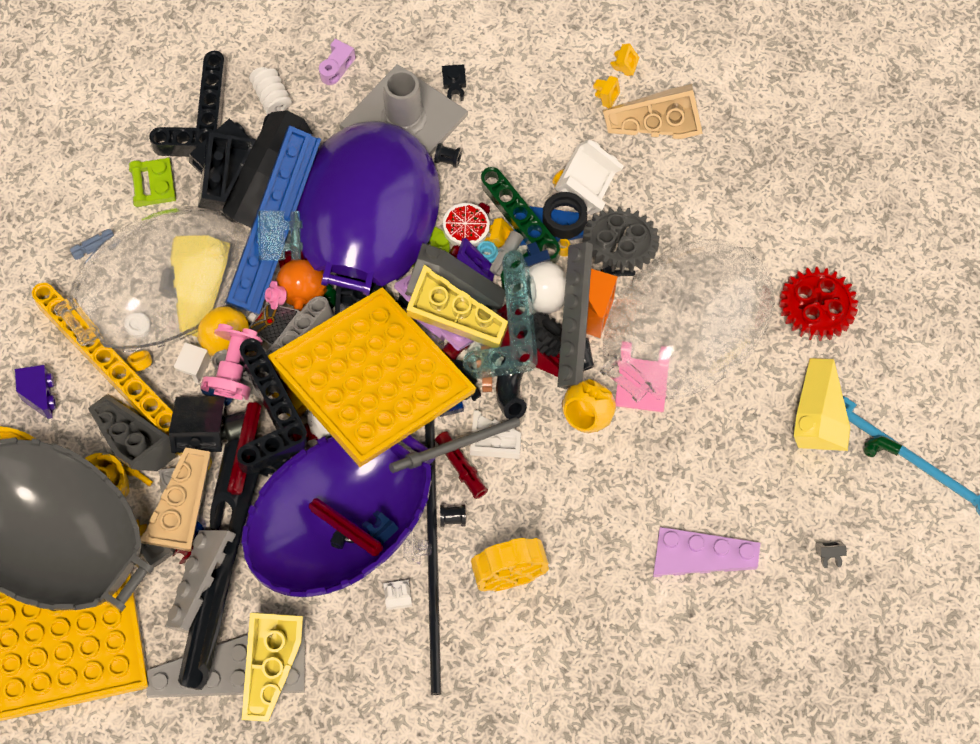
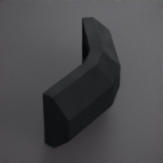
M288 110L270 113L222 209L223 213L233 220L252 228L287 127H295L311 134V136L313 134L304 118Z

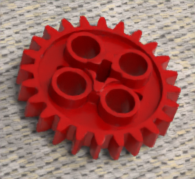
M818 267L815 268L814 273L809 268H806L804 275L797 271L796 278L790 276L788 283L784 284V291L780 295L782 300L779 304V307L783 308L781 316H788L785 324L793 323L792 331L799 328L801 330V337L808 333L809 340H812L814 335L818 336L819 341H822L824 335L831 340L833 333L840 337L842 330L847 332L849 324H853L854 316L858 312V309H856L858 300L854 299L857 293L855 291L849 292L852 284H844L845 276L840 279L836 278L837 271L830 275L828 274V268L823 273H820ZM822 289H828L831 293H826ZM799 294H804L808 298H802ZM830 309L836 310L838 314L830 312ZM806 315H813L816 319H810Z

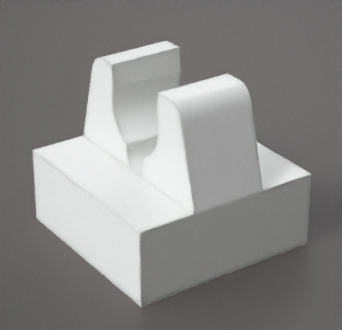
M409 580L383 583L387 610L412 607Z

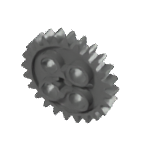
M618 206L615 212L609 207L608 213L602 210L599 216L593 214L592 220H588L586 227H584L582 243L588 242L593 244L592 257H595L594 263L603 262L602 268L605 269L609 265L612 272L615 271L616 267L620 268L621 273H624L625 268L633 272L634 266L641 270L643 263L649 265L650 260L654 259L656 252H658L660 236L657 235L658 229L653 228L654 222H646L647 215L639 217V211L637 210L632 214L630 213V208L623 212L620 206Z

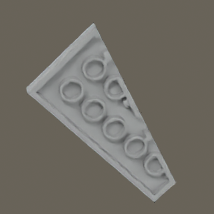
M302 615L301 644L281 693H305V615ZM248 635L215 647L209 677L202 690H195L180 685L178 678L183 658L147 670L148 687L146 696L148 698L244 695Z

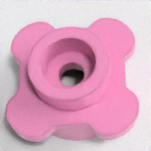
M271 281L270 287L265 291V301L269 302L271 309L275 310L278 305L284 304L286 289L283 286H277V281Z

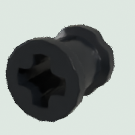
M439 143L435 151L434 163L439 164V162H443L458 168L462 156V148L453 149Z
M440 504V527H444L445 524H461L462 527H466L465 504H461L460 507H445L444 504Z

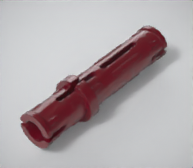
M448 431L439 434L435 438V442L438 445L453 440ZM460 449L445 454L459 474V480L461 483L466 484L474 499H479L488 492V489L477 476L476 468L471 467Z

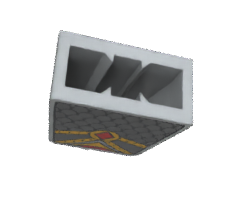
M269 303L265 305L259 315L250 312L246 319H248V324L250 325L249 329L257 332V336L263 341L262 347L268 350L300 311L279 305L274 310L271 309Z

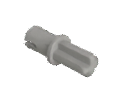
M510 231L504 245L499 247V253L490 267V272L494 275L501 276L503 269L508 266L511 260L515 259L514 254L524 239L521 234Z

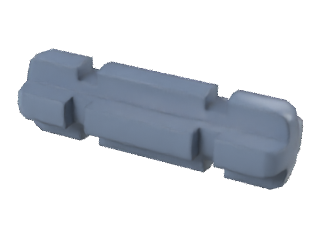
M106 229L101 232L102 235L96 234L82 241V245L76 244L72 246L70 252L73 258L78 260L84 257L83 254L87 253L88 255L104 247L105 243L110 244L116 240L114 233L111 229Z

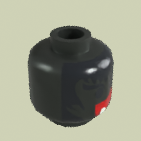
M245 412L224 417V425L221 426L222 441L227 440L229 442L239 439Z

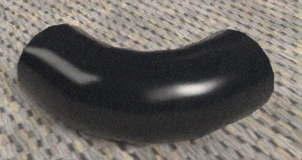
M505 356L497 375L496 397L497 403L507 419L515 417L520 419L525 414L527 408L525 401L520 395V384L526 364L510 356Z

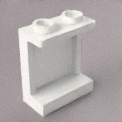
M588 139L576 146L554 189L558 192H570L578 195L587 206V214L592 215L602 211L605 205L602 198L615 173L621 171L624 166L618 162L616 157L600 148L597 142Z

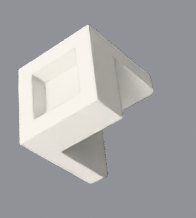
M185 343L174 365L175 370L192 375L194 382L199 384L211 360L208 350Z

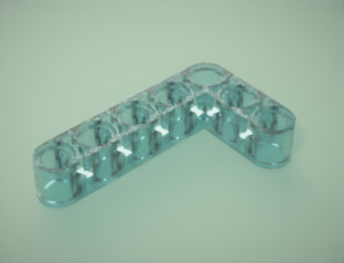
M515 250L507 252L502 261L510 346L467 353L463 359V366L474 378L480 379L529 372L536 367L538 362L529 266L524 256ZM514 261H521L517 268H510ZM516 284H523L520 291L513 292ZM525 307L524 313L515 315L516 309ZM520 331H528L527 335L524 338H517V335ZM523 354H530V358L526 362H519ZM506 357L504 364L495 366L498 358ZM481 360V365L478 369H471L475 361Z

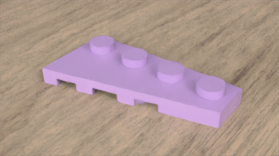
M660 527L653 577L685 575L688 573L702 574L714 571L754 570L758 568L761 543Z

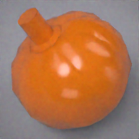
M297 259L289 261L280 268L275 279L277 286H283L286 289L285 303L294 306L293 309L299 311L312 298L317 296L324 297L328 290L326 289L327 286L321 285L324 271L314 270L308 260Z

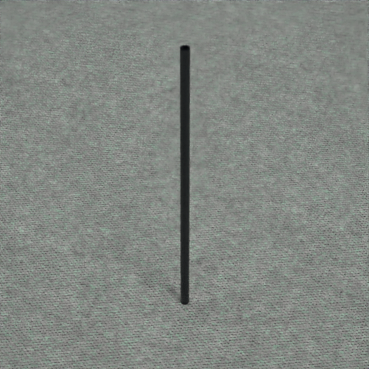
M434 420L425 425V447L428 449L435 447ZM435 459L430 464L431 486L426 503L430 685L432 696L441 695Z

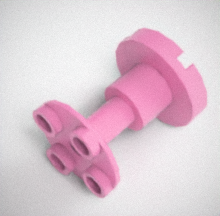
M219 324L214 334L230 341L226 359L219 362L216 377H203L201 389L209 392V388L215 389V395L242 400L244 397V399L248 400L251 388L240 383L244 368L239 365L241 360L240 345L247 339H255L261 345L263 341L254 330L243 329L240 332L233 330L232 326Z

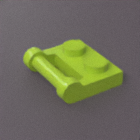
M170 157L144 162L136 160L128 164L129 172L132 173L135 194L133 205L135 207L176 201ZM148 171L151 195H144L141 172Z

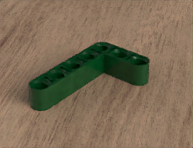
M495 167L484 169L481 174V184L486 195L515 231L524 237L523 240L527 245L536 242L540 252L547 248L555 250L556 253L550 256V261L556 264L560 257V245L499 169ZM491 177L496 178L498 180L494 184H488L486 182V180ZM503 195L512 197L508 202L500 200ZM517 213H524L526 215L522 220H518L514 216ZM533 230L539 231L541 235L537 238H533L529 235V233ZM527 252L503 269L501 273V286L506 292L515 293L521 289V278L526 271L524 258L528 257ZM508 276H515L518 281L510 284L505 279Z

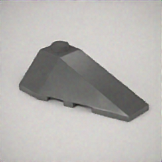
M422 243L408 283L406 295L412 297L423 266L426 265L434 273L448 280L450 284L470 295L478 303L483 304L489 309L499 310L502 308L506 290L448 252Z
M108 394L88 408L115 457L131 469L157 472L176 457L175 453H171L170 440L167 434Z

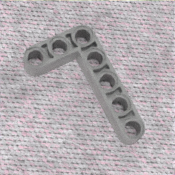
M322 296L312 298L265 352L266 355H270L332 318L334 314L327 299ZM221 350L213 355L211 361L216 371L218 370L219 362L225 361L228 350ZM243 368L240 383L250 387V393L259 397L245 368ZM262 371L259 372L256 376L263 378L266 377L268 373ZM274 392L269 393V394L267 395V397H269V396H271L272 394H274Z

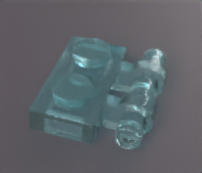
M284 211L258 212L259 260L283 261L285 259V251H291V260H301L303 243L300 241V229H303V224L300 221V212H290V221H284ZM284 230H291V242H285Z

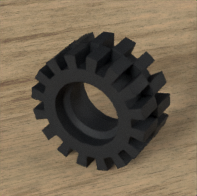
M535 313L523 327L524 337L528 338L527 341L532 343L535 349L538 348L542 354L545 352L547 356L555 357L560 352L562 325L560 323L557 324L554 318L550 319L547 314Z

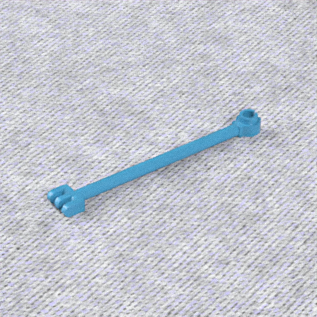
M843 396L849 422L873 438L884 436L897 442L855 414L853 410L857 404ZM902 445L898 453L900 456L972 503L976 508V512L980 515V495H976Z

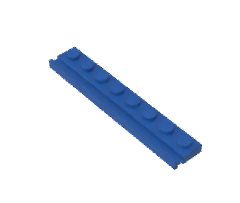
M292 126L287 127L225 303L245 311H250L255 315L260 314L265 300V291L271 283L321 138H315L311 134Z

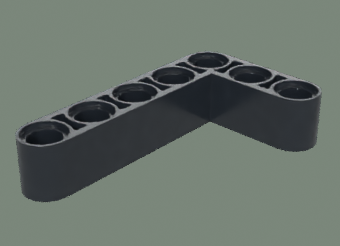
M210 51L206 53L203 59L196 128L157 127L150 132L149 139L155 154L159 156L189 157V154L208 137L209 132H214L221 126L227 72L224 56L221 52Z
M247 339L240 345L241 362L276 428L275 431L243 445L237 452L240 470L245 474H254L305 449L307 446V432L262 345L255 339ZM249 351L257 352V355L253 357H248L245 354ZM262 371L268 373V375L263 378L256 376L259 372ZM272 392H276L279 394V396L274 399L267 397V395ZM282 413H287L290 415V418L281 420L278 416ZM293 434H298L302 437L299 441L289 439ZM269 445H276L279 447V449L275 452H269L266 450V448ZM246 456H254L256 458L251 463L243 461Z

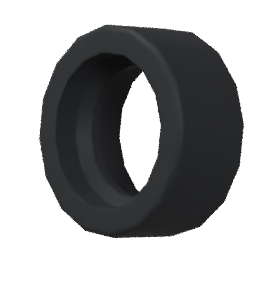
M570 192L556 193L545 202L543 207V224L554 237L560 239L576 237L586 226L587 206L584 200L576 194ZM559 206H569L578 211L579 218L578 221L571 225H560L552 220L551 213Z

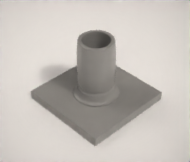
M396 64L340 123V129L342 130L355 123L368 121L391 123L402 127L415 136L425 146L431 156L436 151L437 145L443 143L468 116V111L416 77L412 72Z

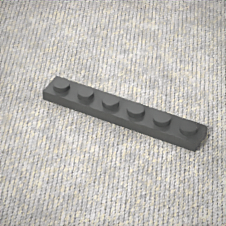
M588 242L573 244L568 247L557 387L563 389L578 385L579 382L583 381L593 244Z

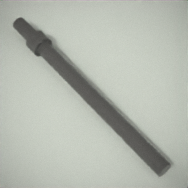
M515 417L420 453L412 452L405 455V458L390 463L389 469L392 473L406 468L413 469L419 467L422 462L519 427L520 421Z

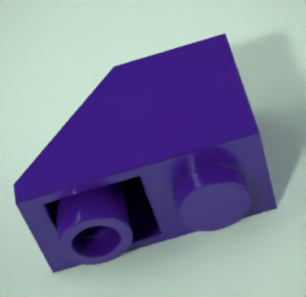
M45 365L15 369L16 392L20 399L47 419L53 418L52 410L56 409L55 397L51 395L50 388L54 387L53 374L48 373Z

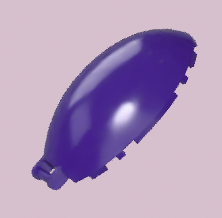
M368 121L355 123L340 130L318 148L296 209L295 226L304 259L307 258L314 270H324L321 285L327 286L332 284L361 291L363 295L369 296L372 282L376 283V285L384 286L394 280L398 281L410 271V267L417 259L422 243H429L439 211V177L433 159L425 146L415 136L402 127L391 123ZM331 272H332V273H336V274H340V275H344V276H349V277H353V278L365 280L366 283H365V282H361V281H357V280H353V279H348V278H344V277L332 275Z
M410 435L402 440L404 444L418 453L428 450L427 447ZM324 436L317 440L318 444L307 451L302 449L267 480L259 491V497L254 506L251 505L248 510L249 516L246 525L243 526L242 545L244 559L251 573L265 587L274 592L292 597H313L329 594L363 579L383 564L401 546L419 521L428 501L431 486L430 464L435 458L422 462L419 467L413 469L406 468L392 473L389 469V464L405 458V455L410 454L408 450L398 443L362 467L356 464L333 437L326 439ZM315 498L320 499L362 530H364L362 524L365 521L372 525L377 521L373 513L379 511L389 520L393 521L399 529L382 545L383 550L378 556H372L356 543L345 542L343 549H337L331 546L330 540L333 533L338 530L311 512L309 503Z

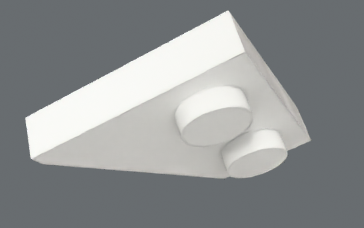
M474 410L472 433L501 422L495 419L491 421L481 416L480 411ZM511 429L473 443L470 446V455L520 459L521 432Z

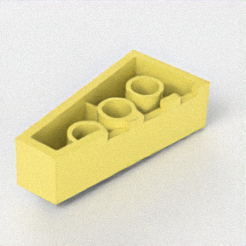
M426 265L423 266L406 309L407 316L499 350L508 328V321L483 304L478 303L464 291L450 284L448 280L434 273Z

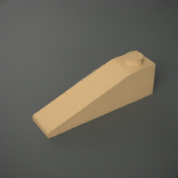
M692 84L668 89L603 110L608 133L626 135L650 133L651 137H659V134L673 135V139H683L703 134Z

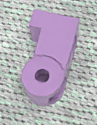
M334 39L330 45L332 53L328 59L322 61L319 65L321 81L327 85L336 84L356 59L354 48L337 39Z

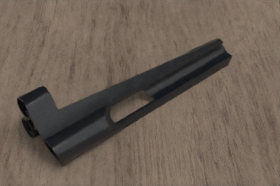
M239 439L231 440L225 444L210 509L211 530H219L224 505L227 502L232 509L228 531L236 535L233 541H228L223 553L226 556L220 568L214 569L211 574L214 580L210 588L208 587L200 596L203 602L189 628L178 678L181 686L195 690H202L209 677L232 569L258 475L267 477L268 474L273 475L284 463L291 459L290 456L254 474H246L242 493L240 495H233L228 492L227 488ZM269 445L266 448L269 452H275L279 449L276 445ZM250 456L249 463L255 461L256 458L254 456Z

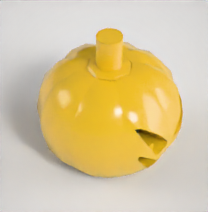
M229 306L217 307L201 320L198 326L197 340L203 349L208 350L210 356H213L218 351L228 350L229 340L214 334L219 324L232 326L233 330L240 332L243 329H249L248 319H246V316L241 311Z
M587 379L579 382L578 385L568 387L562 401V412L567 422L573 428L589 434L603 430L610 425L616 412V402L608 387L598 381Z

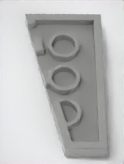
M199 530L198 535L193 541L190 558L185 564L182 581L177 587V595L173 607L168 613L166 627L179 631L189 630L203 602L200 596L208 587L210 588L214 580L211 574L217 562L222 564L226 556L223 550L228 541H233L235 533L228 530Z

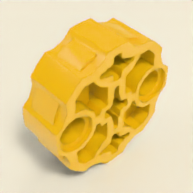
M517 538L495 544L471 559L473 573L478 590L497 592L528 584L549 570V563L542 541L538 538Z

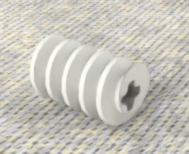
M261 67L252 71L249 80L256 91V95L259 97L263 109L266 111V115L271 112L285 111L290 107L292 103L291 98L288 97V92L284 90L285 86L281 83L277 70Z

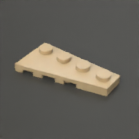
M185 447L171 476V480L164 490L145 532L141 536V543L191 551L211 452Z

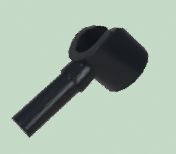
M609 265L605 269H601V272L618 277L636 275L635 271L631 272L630 270H625L624 273H621L620 270L612 272Z
M335 531L330 540L331 546L337 549H343L345 542L354 543L339 531Z

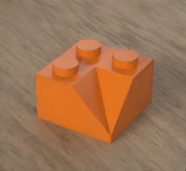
M591 269L586 334L601 338L615 298L618 276Z

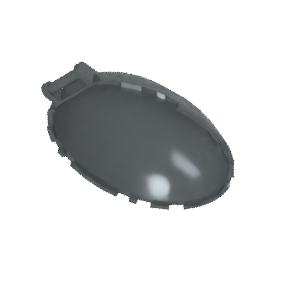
M17 438L0 439V592L19 602L49 610H81L96 607L107 602L122 612L126 607L124 604L146 574H151L154 570L152 566L139 558L141 550L139 526L132 508L122 492L97 467L67 448L57 444L44 443L39 439L33 438L32 440H18ZM137 566L138 569L136 570V572L133 574V576L130 578V580L127 582V584L124 586V588L121 590L118 596L114 598L113 595L125 582V580L131 573L133 567Z

